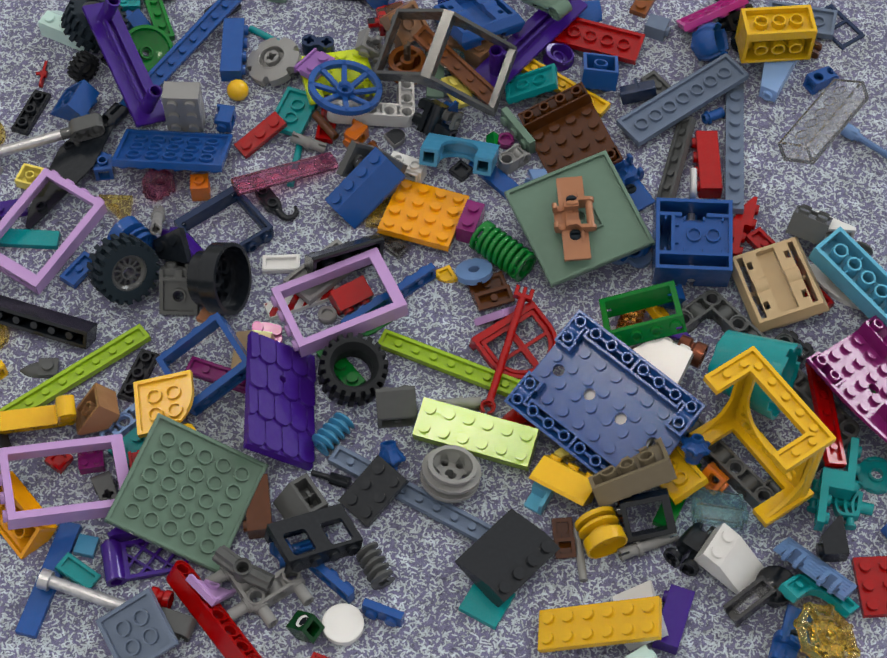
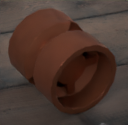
M683 334L677 345L685 344L691 348L694 356L690 365L699 368L705 358L709 345L700 341L695 343L693 338Z

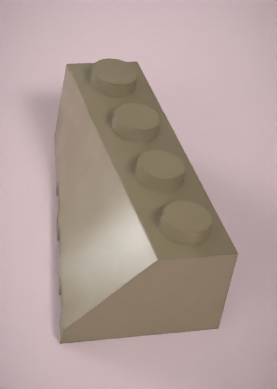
M661 437L656 439L655 444L647 448V446L638 449L639 453L635 456L622 458L619 465L615 467L610 465L588 477L599 507L611 505L619 500L630 498L632 495L648 491L653 487L677 479Z

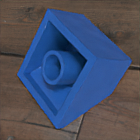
M83 79L65 89L50 114L68 121L90 114L88 111L97 103V97L100 92Z

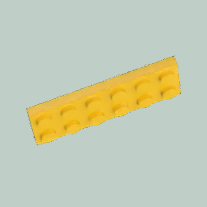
M660 596L539 610L538 651L540 653L662 640V599Z

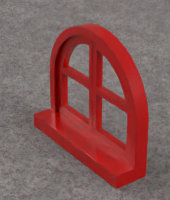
M533 300L531 303L528 302L524 305L518 324L532 316L543 333L526 344L515 333L513 342L518 349L510 353L507 358L508 361L521 352L533 368L515 370L505 366L503 374L519 380L528 371L532 372L539 364L528 347L546 337L548 353L554 346V339L557 336L554 327ZM514 312L471 338L470 348L473 351L477 349L493 370H496L499 360L487 344L508 332Z

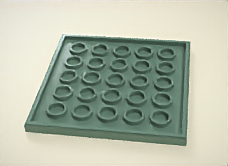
M158 413L104 522L215 573L220 570L221 566L215 563L212 557L220 546L225 545L230 549L260 480L267 470L268 464Z

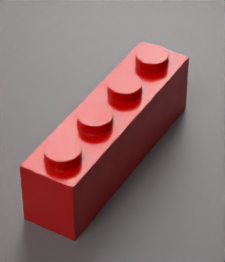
M696 131L695 137L691 139V148L695 150L692 153V162L696 163L694 168H697L698 197L720 199L723 185L717 131Z

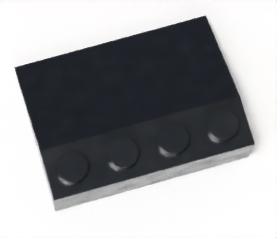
M511 508L468 548L455 563L484 595L499 607L544 565L560 547L544 531Z

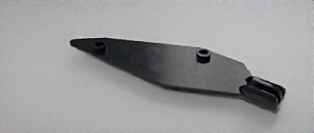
M115 102L102 115L105 128L103 135L82 142H75L69 138L59 148L49 170H55L62 178H68L76 185L95 166L97 158L100 156L112 130L129 115L128 108ZM49 181L32 201L25 227L32 229L68 192Z

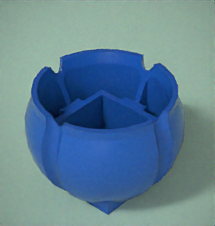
M719 22L705 23L692 33L691 49L699 61L712 62L721 55L728 54L726 51L729 49L728 38L725 30L720 29L722 25Z

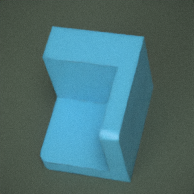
M534 481L531 494L524 503V507L542 515L553 497V491Z

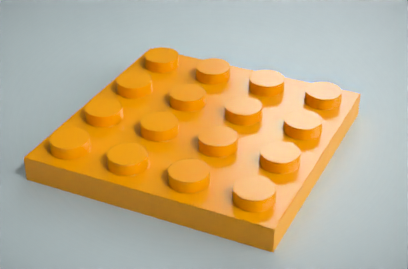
M404 179L392 195L377 228V233L448 252L456 234V226L470 196Z

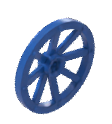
M338 59L323 62L311 71L308 79V92L313 101L321 108L338 115L357 116L368 113L377 107L382 97L383 87L379 77L370 68L355 61ZM341 68V82L338 83L327 70ZM347 69L361 73L352 83L347 81ZM322 74L333 87L317 83L315 80ZM366 78L374 85V87L355 89ZM316 89L333 94L323 98ZM376 93L371 101L356 96ZM337 99L342 100L343 106L331 102ZM348 100L361 104V106L349 107Z

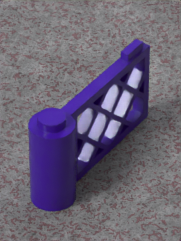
M107 539L100 546L105 581L109 587L124 585L129 581L168 575L174 566L171 564V561L177 555L172 554L166 561L158 556L163 550L162 548L153 553L147 549L150 543L143 539L124 542ZM135 546L140 550L133 557L127 553V547ZM143 552L152 557L147 564L138 560ZM155 559L164 564L159 570H154L150 567ZM134 563L143 568L140 573L130 574V568Z

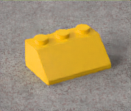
M554 453L544 455L529 476V479L581 506L591 504L595 497L588 477L594 474L588 471L586 473L580 471V467L571 462L568 464L562 462V458Z

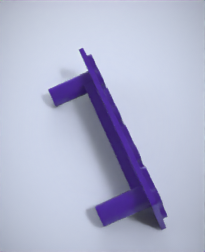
M105 0L102 3L83 6L84 15L136 127L166 121L163 104L160 100L162 88L152 83L118 10L120 0Z
M568 0L572 6V11L559 21H555L548 13L538 10L525 22L521 31L512 34L506 40L517 46L518 51L506 85L587 8L588 5L582 0ZM499 45L491 46L489 57L475 69L493 87H495L507 51Z

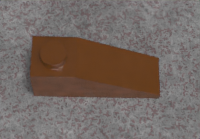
M263 474L246 511V520L243 521L244 533H248L249 539L264 538L267 524L272 523L268 474Z

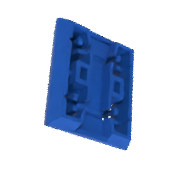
M449 0L433 6V8H444L454 11L495 35L508 36L521 31L525 25L522 17L503 0ZM453 26L450 36L465 50L480 46L481 41L485 40L477 34L457 26Z

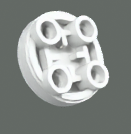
M336 604L330 607L322 618V624L325 626L323 634L330 642L336 645L350 646L361 637L364 631L363 615L357 607L351 604Z

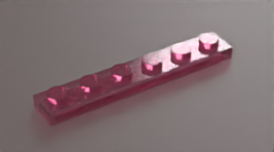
M327 152L231 178V184L237 195L240 196L338 169V163L332 153Z

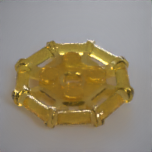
M810 601L803 604L801 613L793 621V626L798 634L801 646L799 650L801 653L804 652L809 658H821L820 656L823 658H846L844 655L846 652H848L847 658H857L860 656L861 650L857 647L852 629L854 626L852 623L849 624L835 610L834 605L813 604ZM809 615L813 619L811 623L806 621ZM806 631H808L811 643L808 642Z

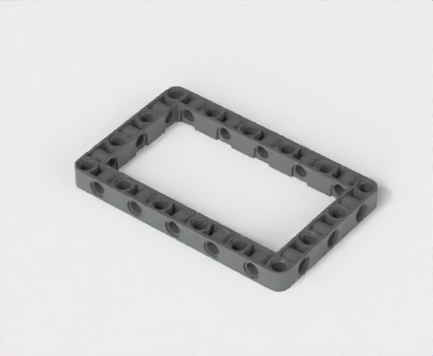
M716 290L705 291L682 308L688 334L707 318L713 319L722 328L721 330L724 333L727 330L766 337ZM643 343L632 345L629 347L631 349H634ZM799 368L793 390L814 412L808 376ZM835 402L845 451L848 448L851 437L857 438L860 427ZM698 418L695 425L692 427V429L688 432V434L685 437L689 438L688 436L690 432L694 431L695 429L699 428L705 423L700 418ZM722 440L709 446L710 454L703 457L708 464L711 462L716 463V466L730 478L727 483L753 509L764 502L759 498L768 500L782 490L772 478L764 482ZM823 456L816 473L825 466Z

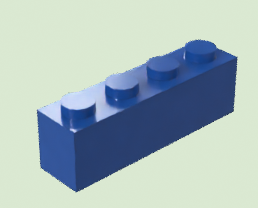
M224 18L220 62L221 82H231L235 79L243 80V75H246V65H244V62H247V51L244 50L248 49V39L245 38V35H249V27L245 25L244 18Z

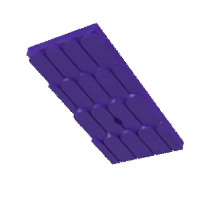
M253 331L247 336L243 448L309 471L313 468V462L315 461L314 443L312 441V435L315 434V356L309 354L301 358L299 351L295 352L293 347Z

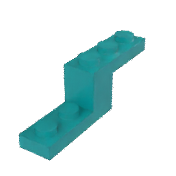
M851 437L847 448L845 471L823 467L819 477L813 530L822 531L824 524L828 525L830 513L826 511L827 506L830 507L832 497L850 500L853 493H857L858 481H855V478L859 475L860 464L857 463V459L861 457L862 446H859L860 438Z

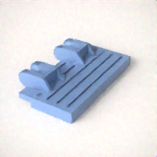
M788 537L773 549V551L782 556L781 559L783 561H789L794 569H800L815 580L816 585L819 587L823 586L827 589L828 594H834L843 602L858 587L791 537Z

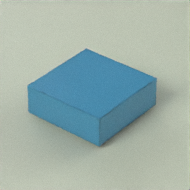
M79 533L73 550L74 555L94 559L100 538Z

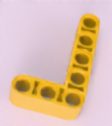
M74 395L56 397L55 405L0 411V434L74 425L77 416Z

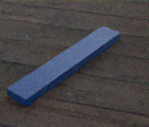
M72 522L60 523L40 572L43 568L55 571V566L66 553L72 554L82 529L80 524ZM55 571V576L62 578V575ZM37 580L15 630L18 635L34 639L38 636L56 590L51 588L49 591L36 588Z

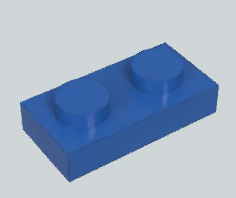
M83 251L59 276L60 280L76 289L88 276L87 272L91 271L87 268V262H92L89 258L90 254Z
M367 598L364 599L362 613L367 618L383 620L390 627H402L404 612Z

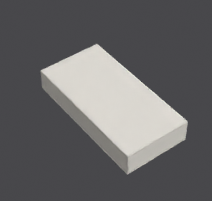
M300 254L262 255L263 274L292 273L300 267Z

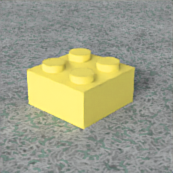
M23 163L14 180L16 187L27 189L44 168Z

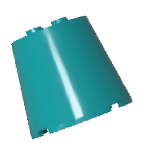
M727 330L720 341L717 342L713 357L708 366V373L750 347L755 346L793 389L801 362L797 361L798 356L802 355L801 344L733 330ZM755 382L750 397V409L768 419L775 420L780 414L779 408ZM734 385L721 393L730 397Z

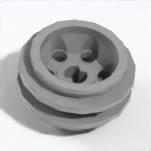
M444 445L431 450L425 455L421 465L420 482L425 491L436 500L444 503H458L469 499L477 492L482 476L481 465L475 456L465 448L456 445Z

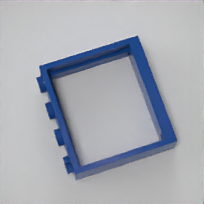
M218 312L209 316L205 322L193 328L189 334L180 338L176 344L163 351L156 358L164 374H172L173 372L169 365L219 327L228 338L242 362L194 397L193 405L189 412L195 417L246 379L247 351L226 319Z

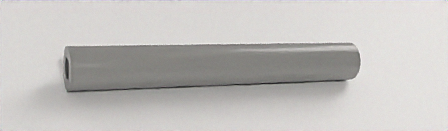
M573 523L579 581L586 582L588 579L583 542L578 535L579 532L575 529V523Z

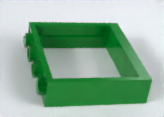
M674 280L599 299L604 328L627 346L687 332ZM674 302L676 314L611 330L609 322L611 317Z

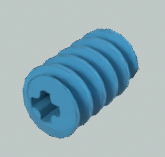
M340 412L334 413L333 417L328 419V423L323 424V427L318 429L317 434L312 435L314 446L323 455L328 456L327 448L333 451L335 448L332 443L335 445L340 444L337 438L344 440L343 432L349 435V428H355L353 422Z

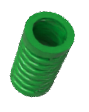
M491 221L483 222L470 239L469 247L472 250H475L483 258L493 263L500 270H503L505 274H508L517 282L522 281L531 272L537 261L534 253L529 251V248L524 247L522 243H518L516 239L507 235L501 228H496V225Z

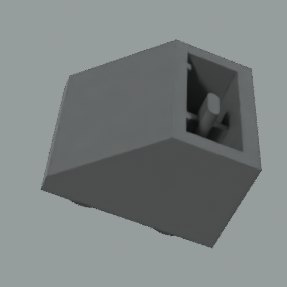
M806 204L798 205L793 212L786 233L818 245L824 240L833 218L824 211L816 212L812 210V207Z
M402 385L400 387L375 389L378 429L415 426L417 420L415 386Z
M307 473L291 481L273 502L283 519L328 507V502Z

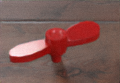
M48 61L44 62L43 70L36 72V75H40V88H43L44 80L48 75V71H46Z

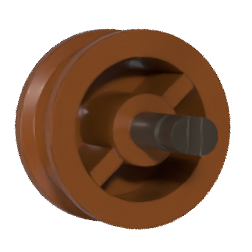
M407 41V44L395 48L389 54L388 71L421 72L426 55L420 48L412 46Z

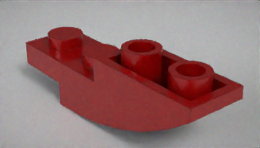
M754 196L744 204L743 214H736L733 218V257L742 254L743 247H740V244L745 242L746 235L751 230H755L757 219L753 218L754 215L758 216L760 205H757L758 197Z

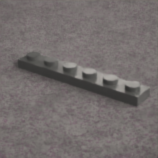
M693 116L687 117L676 124L657 197L676 198L696 124V119Z

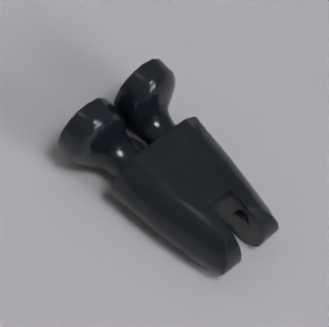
M702 518L692 524L675 542L677 549L670 547L663 553L665 560L671 566L677 568L684 555L690 550L688 558L680 565V571L688 576H696L698 574L699 565L694 561V558L716 528L712 525L707 532L702 531L701 529L705 523V520Z

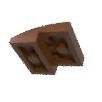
M502 271L493 273L491 279L485 283L481 281L474 286L467 285L479 312L515 302L510 285L506 283Z

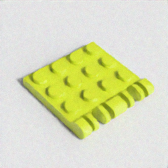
M355 49L326 53L334 57L335 60L355 61L371 69L368 58L360 56L359 52ZM341 68L327 70L338 83L341 82ZM347 69V81L350 83L361 75L357 71ZM323 75L315 81L333 87ZM301 76L309 104L315 105L316 103L308 92V79ZM366 78L355 89L374 87V85ZM316 89L323 98L324 95L329 96L333 94L323 90Z

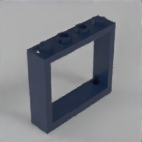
M235 184L174 220L175 227L184 228L185 233H188V230L237 202L261 229V231L239 243L246 253L254 252L258 246L270 242L274 237L273 226Z

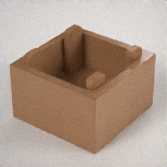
M415 0L407 1L379 18L386 32L390 29L391 18L395 15L397 9L419 8ZM402 20L394 40L395 48L407 44V41L413 42V36L424 25L428 26L426 20Z

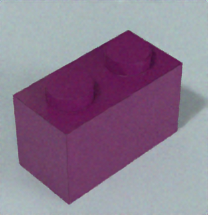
M467 199L456 226L457 241L470 243L472 235L484 219L485 204Z

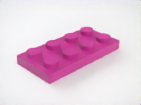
M720 0L678 19L676 22L683 31L693 32L698 29V26L713 22V19L717 17L723 18L728 16L729 12L733 10L739 11L741 8H745L749 1Z

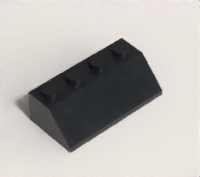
M374 234L334 247H328L324 250L311 252L305 255L304 267L309 274L375 247L378 248L383 258L384 238ZM373 264L367 265V266L362 267V268H360V269L373 266Z

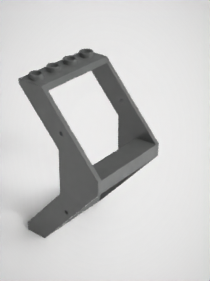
M444 8L397 9L395 15L391 18V26L389 31L386 32L385 42L379 51V59L374 65L373 72L381 81L413 82L448 93L468 105L495 117L518 51L517 46L454 11ZM402 20L439 21L421 72L384 70ZM453 26L469 30L507 51L488 105L435 78Z

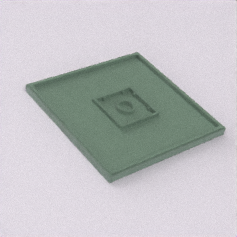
M606 150L504 192L551 288L655 244ZM582 176L584 196L594 197L592 204L597 230L589 232L591 260L565 262L562 235L554 230L555 221L552 203H557L558 206L556 178ZM579 208V220H581V224H587L585 208Z

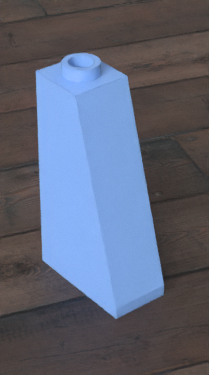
M798 60L763 62L759 97L775 103Z

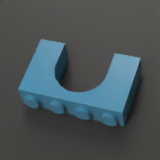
M429 133L420 148L419 164L437 167L440 160L444 158L459 157L474 162L473 174L491 177L498 161L500 145Z

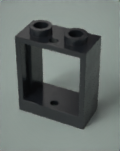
M667 488L635 494L630 498L619 500L620 505H616L618 518L623 517L624 524L621 526L628 538V543L677 533ZM662 501L667 525L631 532L626 508Z

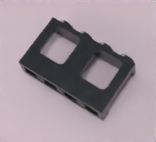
M341 503L267 524L264 536L267 543L274 542L285 561L284 573L286 575L298 573L310 567H317L330 561L334 562L343 557L354 556L361 549L363 542L362 536ZM342 522L352 539L332 544L322 528ZM305 533L315 550L294 555L285 538Z

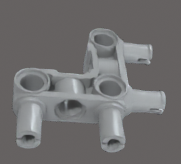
M222 567L205 578L219 584L227 580L236 589L242 602L226 610L233 621L246 613H254L261 617L268 629L278 623L277 618L269 607L285 597L295 593L304 606H308L314 601L313 596L305 586V579L302 577L301 571L286 575L284 573L285 568L275 572V579L267 593L247 583L237 582L234 576ZM241 568L238 570V572L244 573L247 571V569ZM290 576H296V577H297V578L294 579V580H288V579H287V578L290 577ZM254 598H261L258 602H252Z

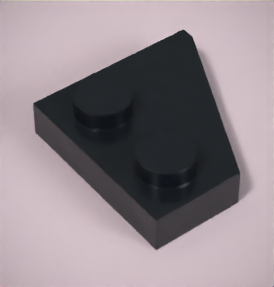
M177 228L153 240L156 255L159 259L182 263L190 262L192 257L184 228Z

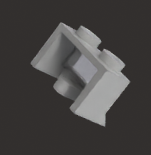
M367 27L358 32V39L354 49L359 52L360 56L372 59V62L375 64L379 59V51L383 47L381 44L382 37L379 35L372 38L369 37L370 28ZM393 43L391 51L394 50L395 43Z

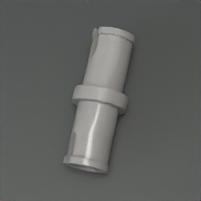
M293 131L290 142L304 146V149L308 150L309 148L324 154L327 143L313 139L310 135L308 137Z

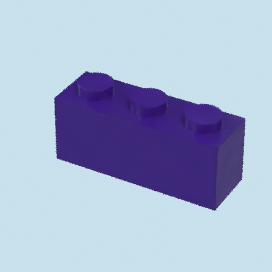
M671 584L669 591H664L662 602L665 605L662 609V615L669 635L663 637L662 640L654 641L652 643L653 648L674 655L677 654L695 591Z

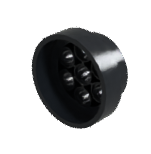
M214 242L206 250L196 252L192 256L187 269V288L193 302L204 306L211 314L218 312L220 315H236L245 307L250 295L252 274L250 261L244 248L235 242Z

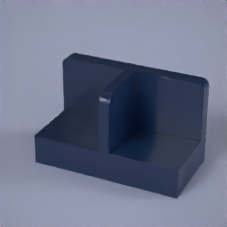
M634 78V84L620 86V97L623 105L650 100L657 95L654 79L638 83L637 78Z

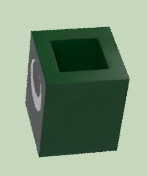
M297 610L286 625V628L296 639L314 644L325 626L314 614Z

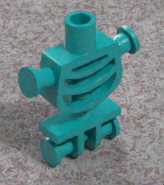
M813 479V487L810 488L814 495L808 500L809 506H807L806 510L811 513H815L819 479ZM858 481L857 493L852 495V500L849 501L835 497L831 499L835 517L843 516V520L846 521L844 525L845 530L856 529L854 521L858 520L860 513L869 516L873 514L874 504L862 501L863 492L859 490L864 485L860 481Z

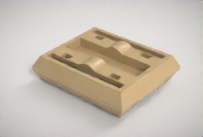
M797 237L733 257V271L731 275L752 324L761 333L830 311ZM745 266L751 281L752 292L748 289L740 267ZM803 280H805V282H806V284H807V286H808V288H809L810 294H809V292H808V290H807V287H806V285H805V283H804ZM753 296L755 297L757 304L762 305V309L765 313L766 318H761L757 306L753 301Z

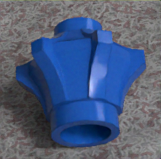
M693 434L689 438L683 437L681 439L683 444L681 449L685 453L684 459L689 464H699L701 459L711 452L708 449L711 443L705 441L701 434Z
M394 440L380 443L379 456L395 470H398L399 464L406 461L404 453L398 449Z

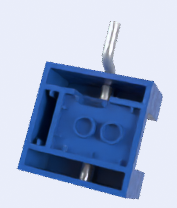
M690 168L689 199L656 197L652 222V238L655 241V244L652 245V284L654 285L674 280L675 285L679 283L682 286H686V282L693 283V286H728L733 271V200L696 199L697 168Z

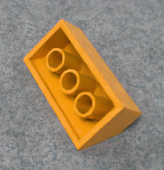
M10 471L16 512L42 508L14 472ZM0 504V534L20 559H24L48 542L58 528L56 524L8 530L7 522L3 523L2 510H5V504Z

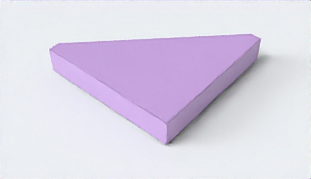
M516 305L475 318L474 323L478 326L505 317L514 312Z
M189 574L185 579L211 607L233 597L237 592L235 588L228 590L220 587L221 584L208 579L204 581L199 580L193 574Z

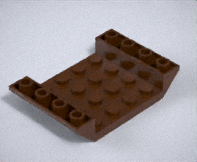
M582 82L518 113L523 126L535 139V150L547 173L604 150L607 151L614 165L623 161V157L612 141Z

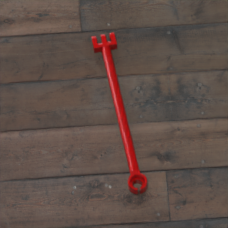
M516 285L513 298L518 299L487 398L481 402L479 408L481 413L485 414V407L490 408L487 415H493L495 412L496 404L494 399L525 302L531 303L534 289H531L529 295H527L528 287L524 286L521 293L519 292L520 285Z

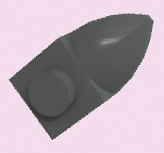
M39 358V362L25 366L20 372L32 378H51L59 373V358Z

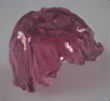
M149 169L143 177L142 193L146 199L157 202L162 200L163 197L169 196L170 192L174 193L176 191L173 175L166 169Z

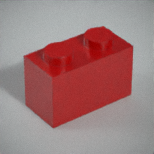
M362 275L330 291L328 298L336 309L338 316L342 314L346 316L355 311L354 308L369 303L374 294Z

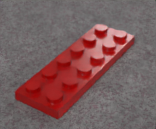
M577 17L551 43H563L574 50L618 56V61L635 65L645 40V34Z

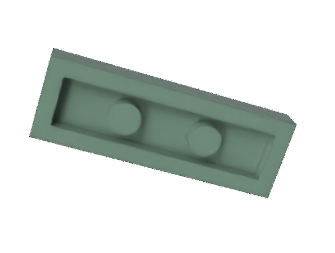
M507 106L502 108L501 124L509 129L510 134L518 140L523 150L530 154L535 153V139Z

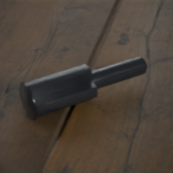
M316 470L311 471V476L328 480V484L348 489L351 485V477L333 472L329 475Z

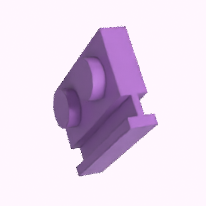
M314 48L294 66V72H299L301 76L309 79L311 71L316 66L326 61L335 60V58Z

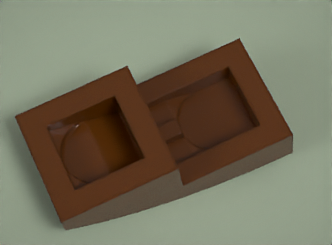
M572 517L552 518L553 541L560 547L555 553V559L576 558Z

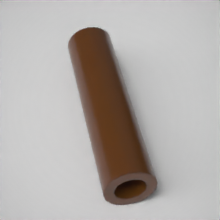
M315 111L312 114V118L333 141L338 139L339 134L319 111Z

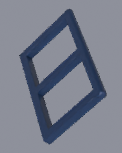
M832 4L824 7L826 9L838 10ZM838 10L837 15L843 21L837 23L834 30L847 24L858 34L857 37L843 45L833 36L832 41L841 50H844V48L864 38L865 34Z

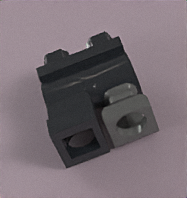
M421 98L418 107L424 110L423 114L415 113L412 118V122L418 126L416 130L423 132L425 135L434 133L456 137L457 129L464 113L449 112V106L437 99ZM443 120L451 121L450 125L444 123Z

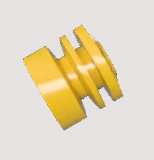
M611 506L592 509L575 521V529L579 532L578 535L583 540L584 549L591 559L611 555L617 552L618 548H623L628 541L623 527L618 525L619 519L614 508Z

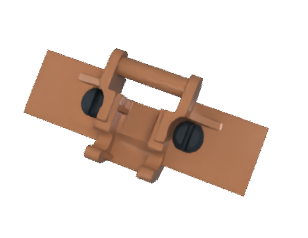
M582 176L556 178L558 206L557 203H552V211L555 221L554 230L562 235L564 261L591 260L589 232L597 230L592 204L594 197L584 196ZM579 208H585L587 224H581Z

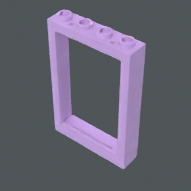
M47 168L42 170L0 220V239L49 181L92 207L37 275L0 253V272L37 294H40L107 212L105 201L99 196L94 197L87 189L77 187L72 180L64 179L55 170L50 171Z
M377 247L271 288V303L274 308H278L277 315L280 322H285V332L288 337H292V347L295 352L299 351L301 358L324 349L325 346L328 347L329 341L334 339L336 342L337 336L341 334L346 338L347 333L353 332L354 337L358 333H364L408 315L407 303ZM373 264L393 303L303 338L284 298Z
M122 434L0 448V486H2L3 492H0V504H5V510H2L3 523L7 522L8 530L105 518L115 499L16 512L8 461L112 449L120 490L129 472Z

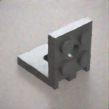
M351 140L336 173L347 177L376 146ZM378 148L403 174L405 173L408 165ZM397 187L387 197L391 198Z
M169 260L159 269V314L198 315L199 305L193 302L187 288V269L189 263ZM181 291L184 294V299H175L174 292Z

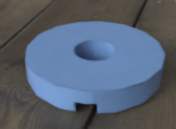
M480 258L465 260L457 265L455 269L458 281L470 286L477 285L481 281L485 283L493 275L492 264Z

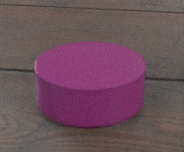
M508 132L500 133L497 144L500 145L499 148L509 149L514 145V138Z

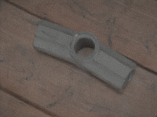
M225 545L220 546L212 557V560L232 574L237 582L247 583L266 593L270 590L275 575L251 564L249 559L240 557ZM241 568L247 569L244 573L238 572Z

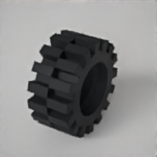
M81 50L80 53L77 52L76 57L73 56V60L69 62L70 66L67 67V74L76 82L83 79L89 82V79L92 80L93 75L96 76L95 72L99 70V59L86 50Z

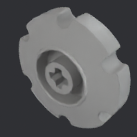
M273 37L258 44V49L252 51L247 59V68L253 81L261 86L271 84L272 87L289 81L291 79L290 75L295 73L294 66L302 60L298 46L293 40L283 37L281 40Z

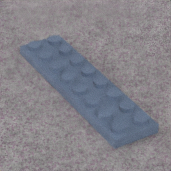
M725 53L617 119L616 125L640 147L749 78V74Z

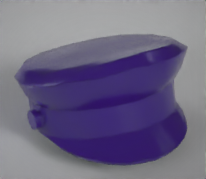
M551 43L546 46V52L543 55L544 65L547 66L555 63L559 72L572 67L574 63L572 48L563 43Z

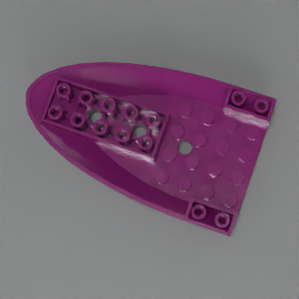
M875 315L865 321L857 331L824 352L818 351L806 359V362L837 398L887 443V327ZM869 388L872 389L873 391L875 390L876 393H872V392L869 390Z

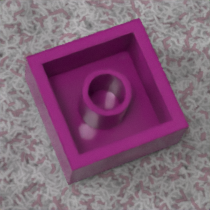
M104 450L78 453L80 475L106 471Z

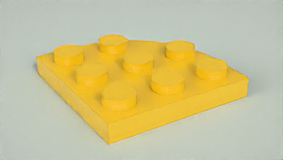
M191 370L133 382L137 435L139 438L147 436L158 413L181 423L191 410L194 401V383Z

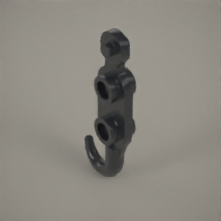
M252 176L248 179L249 187L255 189L256 198L268 212L277 215L284 221H291L298 216L299 210L297 206L293 207V214L286 215L282 210L279 198L268 186L261 185L259 177Z

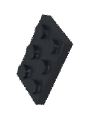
M377 455L338 501L369 528L409 481Z

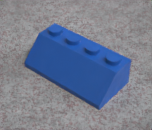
M375 147L331 192L325 201L346 222L356 229L406 176Z

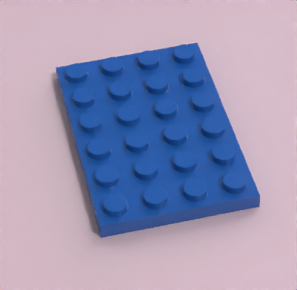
M126 129L112 157V166L121 169L133 167L140 170L152 168L155 170L222 172L233 142V134Z

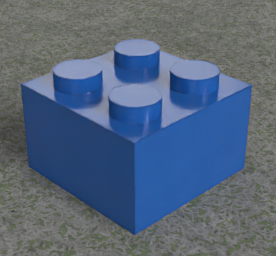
M583 52L580 82L583 83L584 87L587 90L598 89L604 92H616L619 76L618 56Z

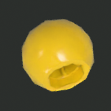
M235 79L228 84L227 95L230 99L241 101L248 96L249 89L245 81Z

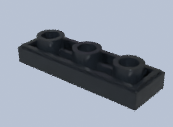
M35 89L11 127L12 132L28 136L51 99V94Z
M141 348L117 394L118 399L135 403L133 382L149 379L157 363L156 358L160 356L158 353Z

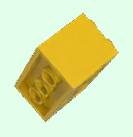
M811 4L741 8L735 35L741 63L809 60L818 32Z

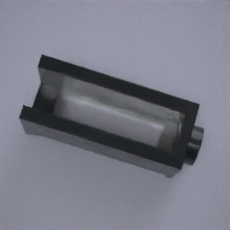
M761 575L724 604L723 609L735 625L739 627L747 618L774 597H777L775 590L777 586L770 578L766 579Z

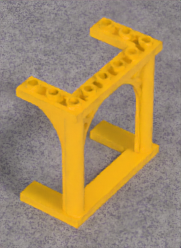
M752 346L704 375L703 381L715 395H718L732 385L734 386L731 396L721 412L715 418L690 432L688 437H691L693 434H701L705 441L711 443V446L733 432L782 490L755 507L752 511L766 528L813 497L814 492L810 489L825 449L836 441V437L755 346ZM755 382L802 434L778 451L760 432L753 421L750 411V397Z

